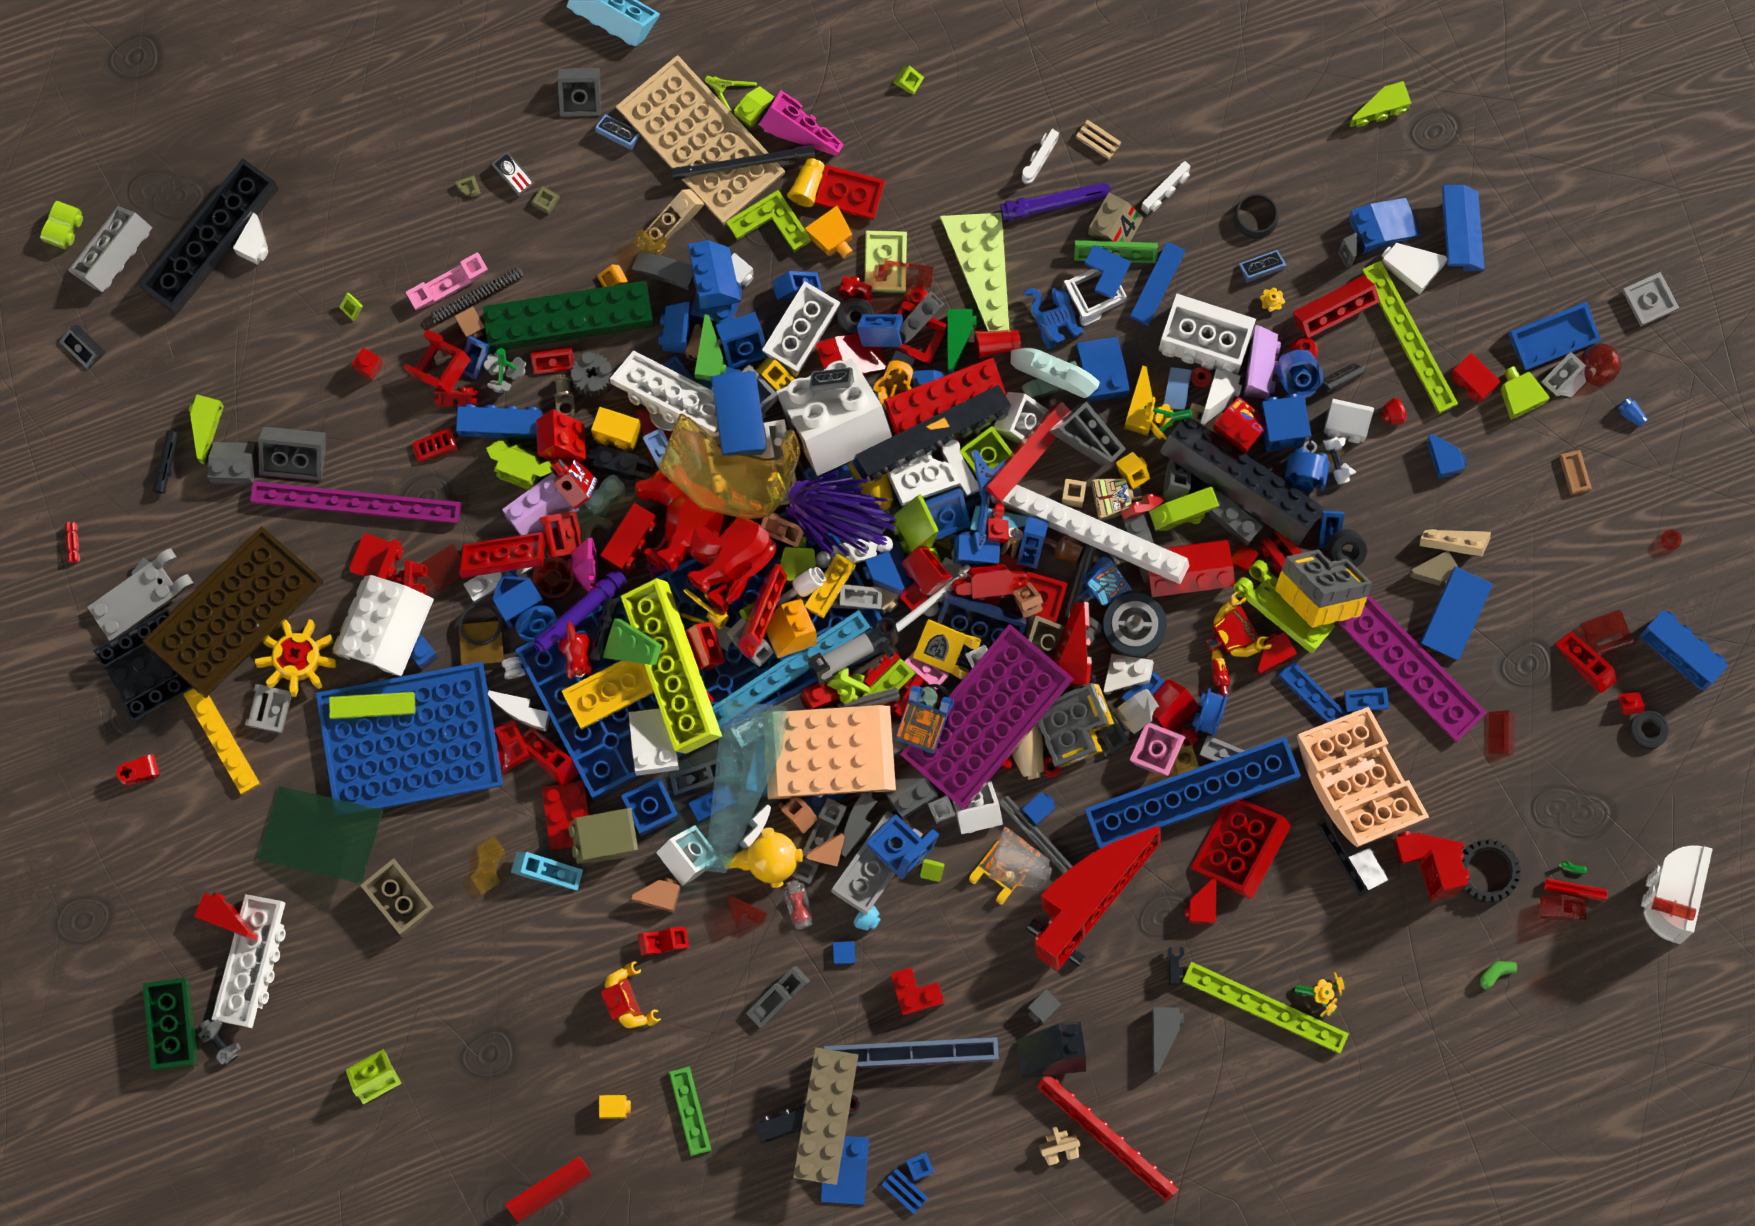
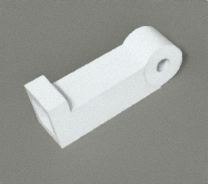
M955 440L954 443L947 447L941 446V454L945 462L952 464L960 481L959 487L965 498L979 491L978 481L975 480L959 451V442Z

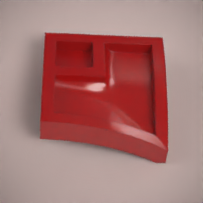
M514 719L494 729L502 776L518 764L531 758Z

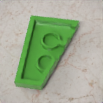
M614 619L602 658L656 665L662 645L622 619Z

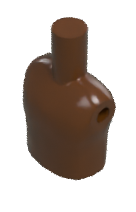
M1047 536L1043 543L1054 548L1055 558L1074 565L1077 564L1084 548L1083 545L1066 536L1061 537L1058 541Z

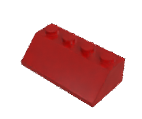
M1228 540L1165 548L1188 558L1189 568L1181 584L1146 570L1148 591L1151 597L1234 587L1235 585L1233 562Z

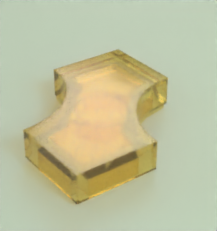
M495 836L476 847L480 856V862L477 870L471 875V879L482 895L500 884L497 876V867L500 860L506 855V852Z

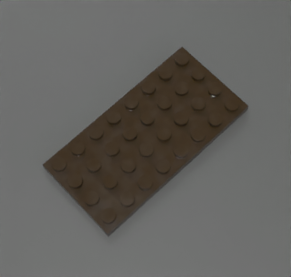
M261 526L143 640V644L206 699L323 584V579Z

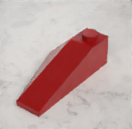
M1088 602L1074 604L1051 658L1074 678L1068 687L1085 686L1090 683L1091 657H1087V647L1090 646V639L1086 637V631L1089 628Z

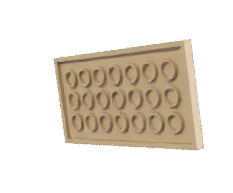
M678 55L616 106V109L671 169L768 153ZM775 162L696 175L681 180L705 203V206L725 225L726 221L736 216L785 174V170Z

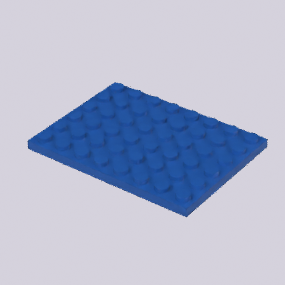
M483 662L316 693L335 817L504 786ZM415 693V714L330 719L329 697Z

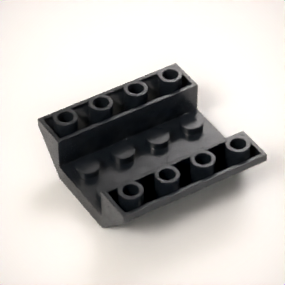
M168 608L93 650L102 667L107 671L133 722L194 689L143 644V640L171 614Z

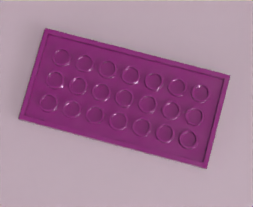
M1009 624L950 694L949 698H952L954 703L948 713L935 753L933 754L908 745L900 755L965 810L1074 678Z

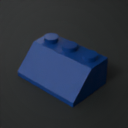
M710 240L688 243L689 259L700 309L740 303L741 298L730 248Z

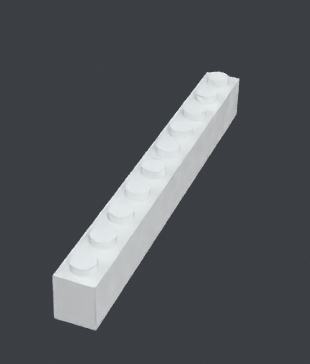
M1017 484L1000 503L993 496L990 497L994 504H1003L1004 508L1025 517L1048 521L1047 527L1178 584H1181L1189 568L1188 558Z

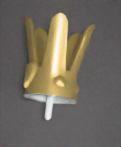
M1009 528V540L1001 548V555L1013 544L1011 557L1015 558L1023 538L1021 530Z

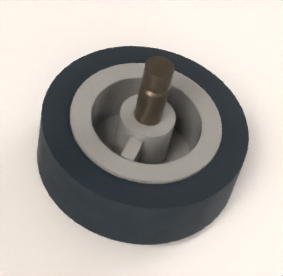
M1128 593L1118 597L1109 605L1104 615L1102 631L1106 643L1115 653L1127 657L1142 658L1150 655L1160 646L1166 633L1167 621L1162 607L1153 598L1141 593Z

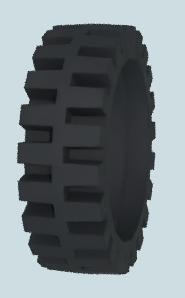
M1484 839L1474 842L1463 851L1464 860H1462L1464 868L1468 869V863L1475 854L1483 851L1495 852L1507 864L1509 870L1508 879L1501 889L1493 892L1479 890L1470 880L1468 881L1469 884L1462 890L1473 901L1492 904L1507 898L1515 890L1520 880L1521 867L1519 866L1518 858L1515 857V852L1511 851L1508 845H1504L1498 840Z

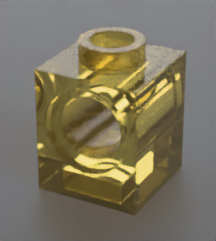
M1182 744L1173 764L1176 775L1199 768L1192 745L1186 746ZM1186 755L1189 758V763L1181 764L1178 757Z

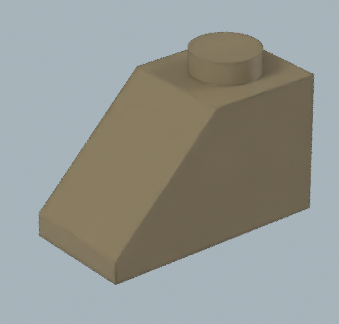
M1446 551L1413 568L1409 575L1411 578L1440 586L1447 583L1454 566H1458L1450 552Z

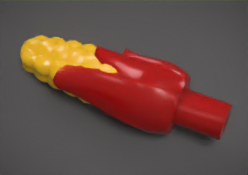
M1219 649L1212 651L1213 681L1215 687L1219 689L1220 695L1224 696L1228 694L1227 687L1230 685V678L1223 655Z

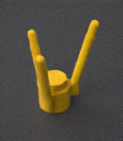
M683 590L684 593L709 612L706 618L709 622H712L714 629L718 628L720 630L725 626L729 619L728 612L723 614L718 609L709 607L689 590ZM685 613L681 615L683 618L699 624L707 623V621Z

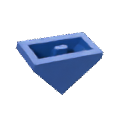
M469 336L464 353L471 361L463 374L476 380L484 367L483 364L487 360V355L491 354L488 344Z
M1322 512L1319 518V549H1327L1332 535L1342 530L1344 512Z

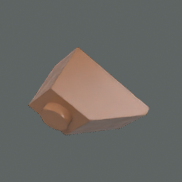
M665 878L664 881L658 880L633 894L632 901L674 913L681 887L677 885V881Z

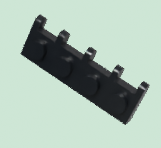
M1090 673V683L1097 684ZM1076 686L1074 687V689H1080L1084 686ZM1106 699L1105 701L1114 724L1101 728V730H1098L1099 734L1096 735L1097 740L1103 738L1109 749L1103 753L1104 758L1130 744L1128 737Z

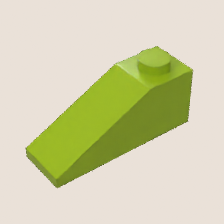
M196 394L195 400H192L190 403L189 412L197 459L200 463L205 464L224 406L219 400Z
M1209 487L1162 504L1150 510L1149 513L1155 530L1168 531L1219 507L1213 488Z

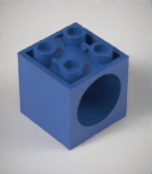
M1290 394L1283 399L1270 397L1262 402L1259 413L1265 417L1266 430L1262 434L1265 452L1302 447L1306 441H1309L1311 432L1304 396Z

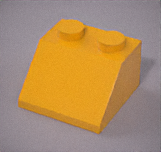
M801 598L780 605L772 614L766 634L777 658L817 645L815 627Z

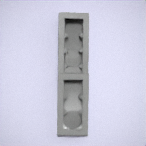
M844 585L830 608L880 610L882 588ZM812 593L806 597H801L798 594L794 597L793 601L801 598L805 606Z

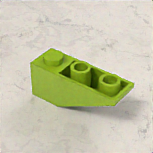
M1404 81L1383 87L1352 117L1350 127L1356 125L1357 127H1362L1373 120L1379 122L1387 119L1390 115L1400 116L1407 113L1411 101Z

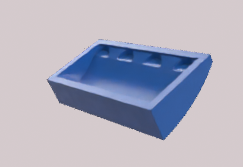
M1587 302L1507 332L1524 370L1601 341Z
M756 371L712 376L711 382L722 456L762 455L767 447Z

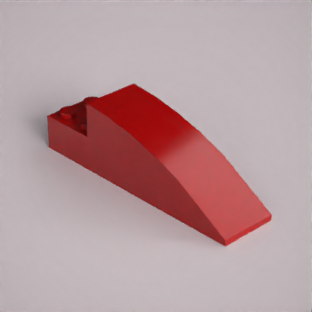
M1152 827L1112 842L1071 867L1041 895L1042 910L1050 915L1051 919L1048 922L1049 926L1047 929L1040 931L1035 938L1036 956L1038 959L1056 972L1062 967L1161 844L1160 827Z

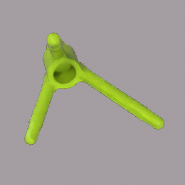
M709 75L704 80L705 83L710 85V88L714 89L721 102L732 114L733 112L722 94L726 86H757L756 82L728 81L718 77L713 78Z

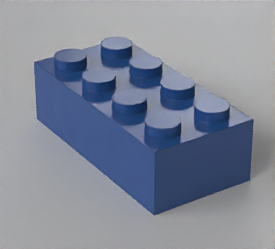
M1663 609L1639 635L1643 641L1702 692L1711 686L1729 666L1725 663L1724 657L1712 652L1704 640L1697 639L1693 635V631L1686 625L1682 626L1677 621V617L1670 611L1666 612Z

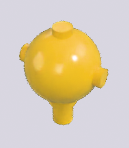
M773 828L762 829L761 835L755 839L748 849H742L738 853L723 855V866L725 869L739 868L744 871L750 870L757 879L770 883L771 887L774 888L781 887L784 884L783 881L789 878L795 871L797 862L803 861L802 849H796L794 843L787 836L774 832Z

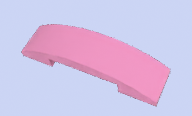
M477 252L460 262L461 265L426 284L423 282L406 291L415 310L422 309L451 296L486 273L488 269L479 253Z

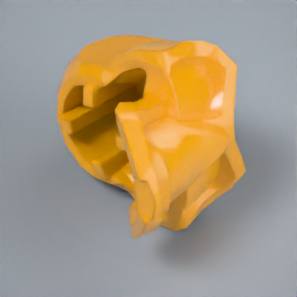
M903 361L889 362L884 376L874 384L873 390L878 392L879 401L884 409H886L883 399L911 389L910 382L913 369Z

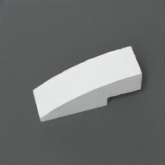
M493 691L488 692L489 698L507 715L529 727L547 732L550 720L548 712L531 708L532 702L530 699Z

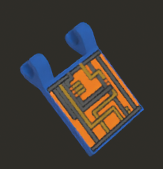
M912 686L895 739L934 754L954 700L949 697H943L940 710L919 703L923 688Z

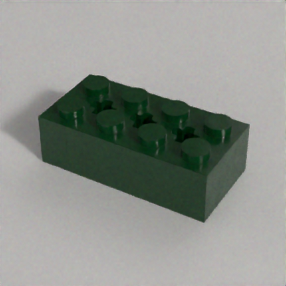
M179 978L143 983L151 1070L157 1072L199 1066L190 980ZM168 999L173 1001L169 1008L165 1006V1002H168ZM170 1020L175 1022L172 1029L167 1027V1024H170ZM173 1041L177 1044L175 1050L169 1049V1045H172Z

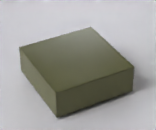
M542 186L531 204L550 214L560 196Z

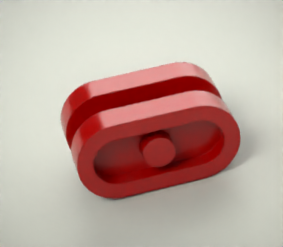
M1275 531L1274 536L1276 539L1272 541L1269 537H1266L1260 542L1261 547L1259 549L1266 558L1269 557L1271 559L1273 569L1277 574H1280L1286 557L1283 556L1278 547L1281 546L1288 556L1302 552L1294 542Z

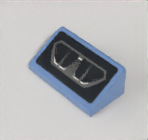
M606 114L595 127L596 133L630 150L633 149L640 137V134L634 128Z
M1278 250L1239 263V266L1247 283L1284 270L1286 264Z

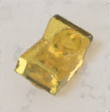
M642 228L635 233L636 244L642 251L646 250L649 253L660 255L667 249L668 240L665 236L655 243Z

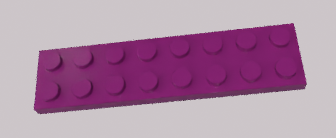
M1369 594L1361 616L1337 621V624L1455 742H1458L1486 715L1487 712Z

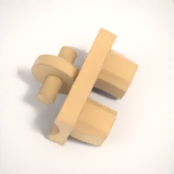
M1057 1127L1052 1128V1135L1046 1136L1047 1143L1038 1145L1048 1165L1059 1162L1058 1152L1065 1151L1068 1160L1079 1157L1078 1147L1080 1142L1076 1134L1068 1136L1067 1130L1058 1132Z

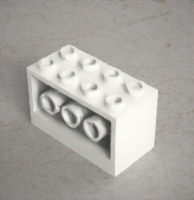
M1176 294L1158 351H1161L1167 357L1176 356L1182 358V361L1193 364V362L1201 364L1202 367L1208 370L1220 369L1238 375L1256 319Z

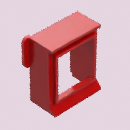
M908 301L902 302L897 314H902L903 322L917 305ZM931 318L924 325L936 331L925 353L901 344V347L890 348L913 357L930 367L947 333V324Z
M426 330L423 337L430 343V346L415 368L407 364L403 368L413 378L416 377L449 394L471 359L461 349L444 342L441 335L431 330ZM438 350L454 357L440 379L424 373Z

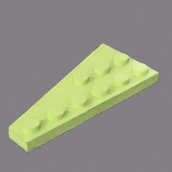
M1002 213L940 216L986 330H1009Z

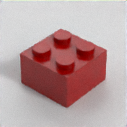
M554 409L536 419L537 450L539 456L552 462L561 458L566 465L572 460H577L580 463L586 459L584 423Z

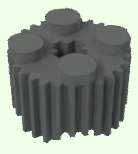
M594 352L583 353L580 359L577 358V362L574 361V365H572L571 378L575 389L582 396L585 395L586 398H592V396L596 398L597 395L601 397V394H608V390H611V386H613L610 384V378L613 375L610 362L603 355L600 356L599 353L597 355ZM590 374H596V377L592 376L591 378H589Z

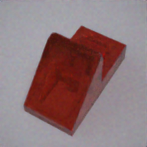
M728 895L727 900L737 929L744 915H747V919L755 924H758L759 921L765 923L768 917L766 912Z

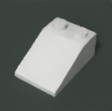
M660 708L629 712L636 775L679 770L677 752L674 751Z

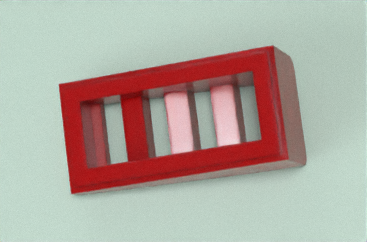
M451 428L412 442L418 463L458 451ZM446 437L449 445L445 446L443 438ZM437 440H439L441 445V448L437 449L435 442ZM431 442L434 451H429L427 443ZM421 445H423L426 454L424 455L421 454V450L419 447Z

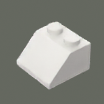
M1008 392L1006 397L1011 404L1008 416L1000 421L996 420L994 429L1006 439L1020 443L1026 434L1033 431L1048 409L1024 393Z
M1333 399L1328 408L1323 433L1328 434L1327 436L1330 438L1345 437L1352 443L1364 442L1374 408Z
M991 780L987 782L965 810L952 800L961 834L973 833L978 830L1003 825L999 802Z
M696 826L672 837L656 852L682 886L696 879L721 859Z

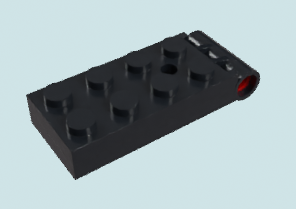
M855 1095L851 1097V1102L855 1104V1107L849 1109L850 1116L857 1114L860 1109V1101ZM806 1103L799 1105L800 1109L793 1112L791 1109L781 1111L776 1118L771 1119L770 1116L758 1119V1124H755L760 1143L764 1144L801 1131Z

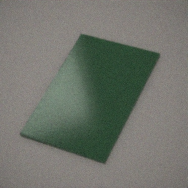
M279 786L257 859L362 884L383 810Z

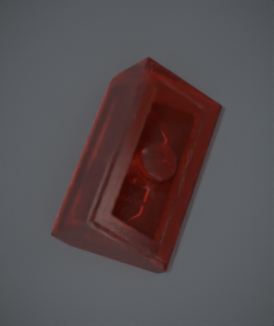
M1509 710L1489 712V754H1514L1513 712Z

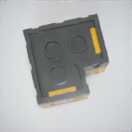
M1314 550L1285 558L1275 591L1313 628L1318 627V625H1326L1335 621H1343L1361 616L1372 582L1347 558L1331 562L1321 551Z
M1090 683L1083 688H1077L1059 697L1039 720L1038 724L1042 734H1044L1054 766L1066 767L1103 752L1098 744L1095 732L1103 727L1113 725L1114 722L1100 686Z

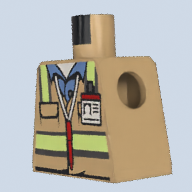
M1126 479L1092 480L1091 488L1098 519L1102 522L1122 515L1121 512L1129 508L1128 505L1132 504L1131 501L1142 499L1140 486L1135 489H1128Z

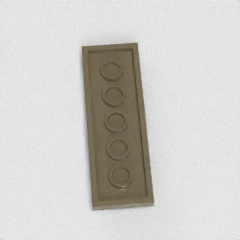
M815 1047L793 1178L837 1185L858 1054Z

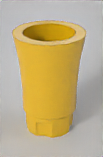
M808 158L805 165L802 166L794 185L788 192V198L804 207L814 206L825 165L814 158Z

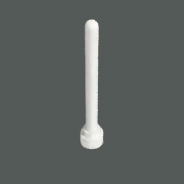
M966 564L960 569L955 579L967 577L966 572L971 567ZM954 579L897 622L898 632L944 598L946 590L952 592L953 588L951 585Z

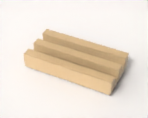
M1089 120L1085 122V125L1082 126L1080 132L1076 135L1078 140L1110 160L1121 145V141ZM1087 128L1091 129L1092 131H1094L1095 133H1097L1098 135H1100L1101 137H1103L1104 139H1106L1107 141H1109L1110 143H1112L1114 146H1112L1111 144H1109L1108 142H1106L1105 140H1103L1102 138H1100L1099 136H1097L1096 134H1094L1093 132H1091V131L1088 130ZM1083 134H1087L1096 142L1102 144L1111 151L1107 152L1106 150H1104L1103 148H1101L1100 146H1098L1097 144L1083 136Z

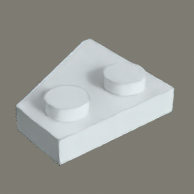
M1112 654L1104 694L1109 695L1116 690H1126L1135 685L1150 683L1154 664L1153 660Z

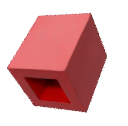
M362 347L352 362V366L356 372L372 381L383 366V362L379 356Z

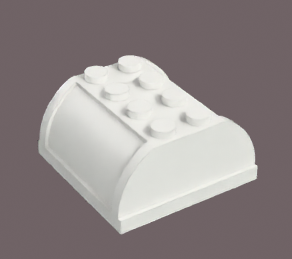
M1685 846L1671 852L1660 864L1658 863L1654 871L1652 870L1648 874L1646 886L1649 887V890L1643 895L1641 907H1644L1643 914L1646 922L1660 937L1673 943L1681 944L1694 933L1712 848L1705 846Z

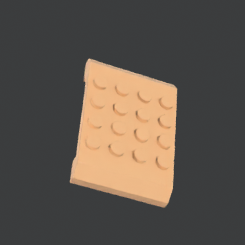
M859 706L763 714L768 800L785 799L795 796L896 791L890 706Z

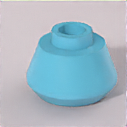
M875 906L872 907L867 916L859 912L854 920L855 927L866 931L870 928L874 930L881 921L878 918L880 913Z

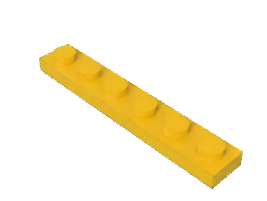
M195 689L185 693L184 696L240 794L244 795L261 785L210 696L205 699Z

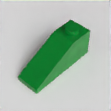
M947 309L948 374L954 372L972 336V330L976 328V316H972V309Z

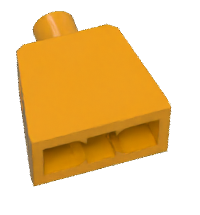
M837 206L805 228L811 240L828 256L838 251L842 258L845 259L852 254L853 250L848 245L852 241V233Z

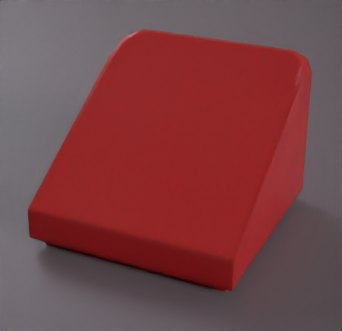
M1240 544L1232 556L1233 565L1247 573L1259 553Z

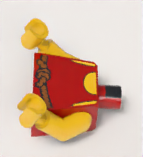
M1241 591L1235 592L1231 599L1219 609L1214 618L1212 631L1215 636L1206 640V644L1211 652L1222 647L1226 655L1249 657L1260 652L1261 649H1270L1272 646L1270 644L1263 645L1264 640L1269 637L1259 638L1241 605L1237 607V605L1246 601V597L1241 601L1237 599V595Z
M637 961L625 965L624 969L622 968L608 975L605 980V989L601 991L611 1018L626 1028H635L646 1024L653 1026L661 1020V1018H654L653 1015L658 1013V1010L655 1009L646 1016L642 1014L627 976L632 977L641 972V969L635 971L633 968Z

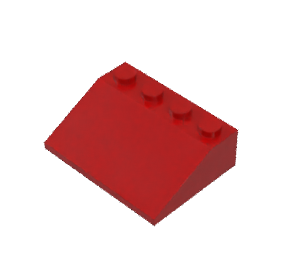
M1245 800L1226 805L1221 810L1191 869L1211 880L1216 879V883L1252 900L1291 825L1283 816Z

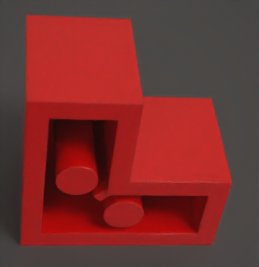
M912 968L891 973L902 1017L944 1005L938 982L917 988Z

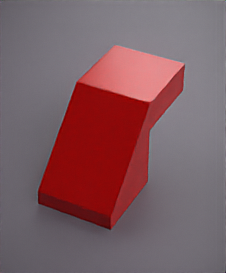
M672 927L659 932L637 934L641 955H655L690 948L686 927Z

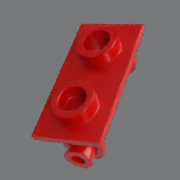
M462 386L460 390L452 389L449 394L441 389L434 391V393L439 394V396H435V404H439V407H454V399H458V407H463L465 404L477 406V398H473V395H476L478 390H473V387Z

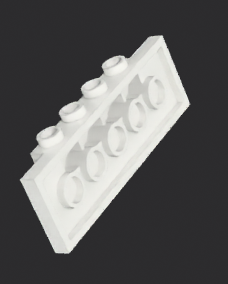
M635 351L628 356L611 376L610 384L628 392V398L634 405L642 404L646 406L650 413L656 414L658 412L662 414L666 421L669 423H674L675 421L681 424V427L687 432L692 430L697 433L699 430H702L708 434L718 432L712 390Z
M245 894L240 916L258 938L255 941L239 934H234L212 1020L218 1019L224 1023L248 1028L253 1027L257 1008L262 1009L263 1004L268 1002L269 993L267 988L269 983H272L274 980V971H272L274 962H277L280 958L278 947L286 934L283 929L284 925L280 924L285 902Z

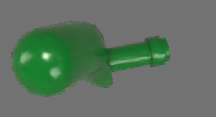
M1568 861L1559 863V867L1574 874H1586L1587 872L1585 866L1573 865Z

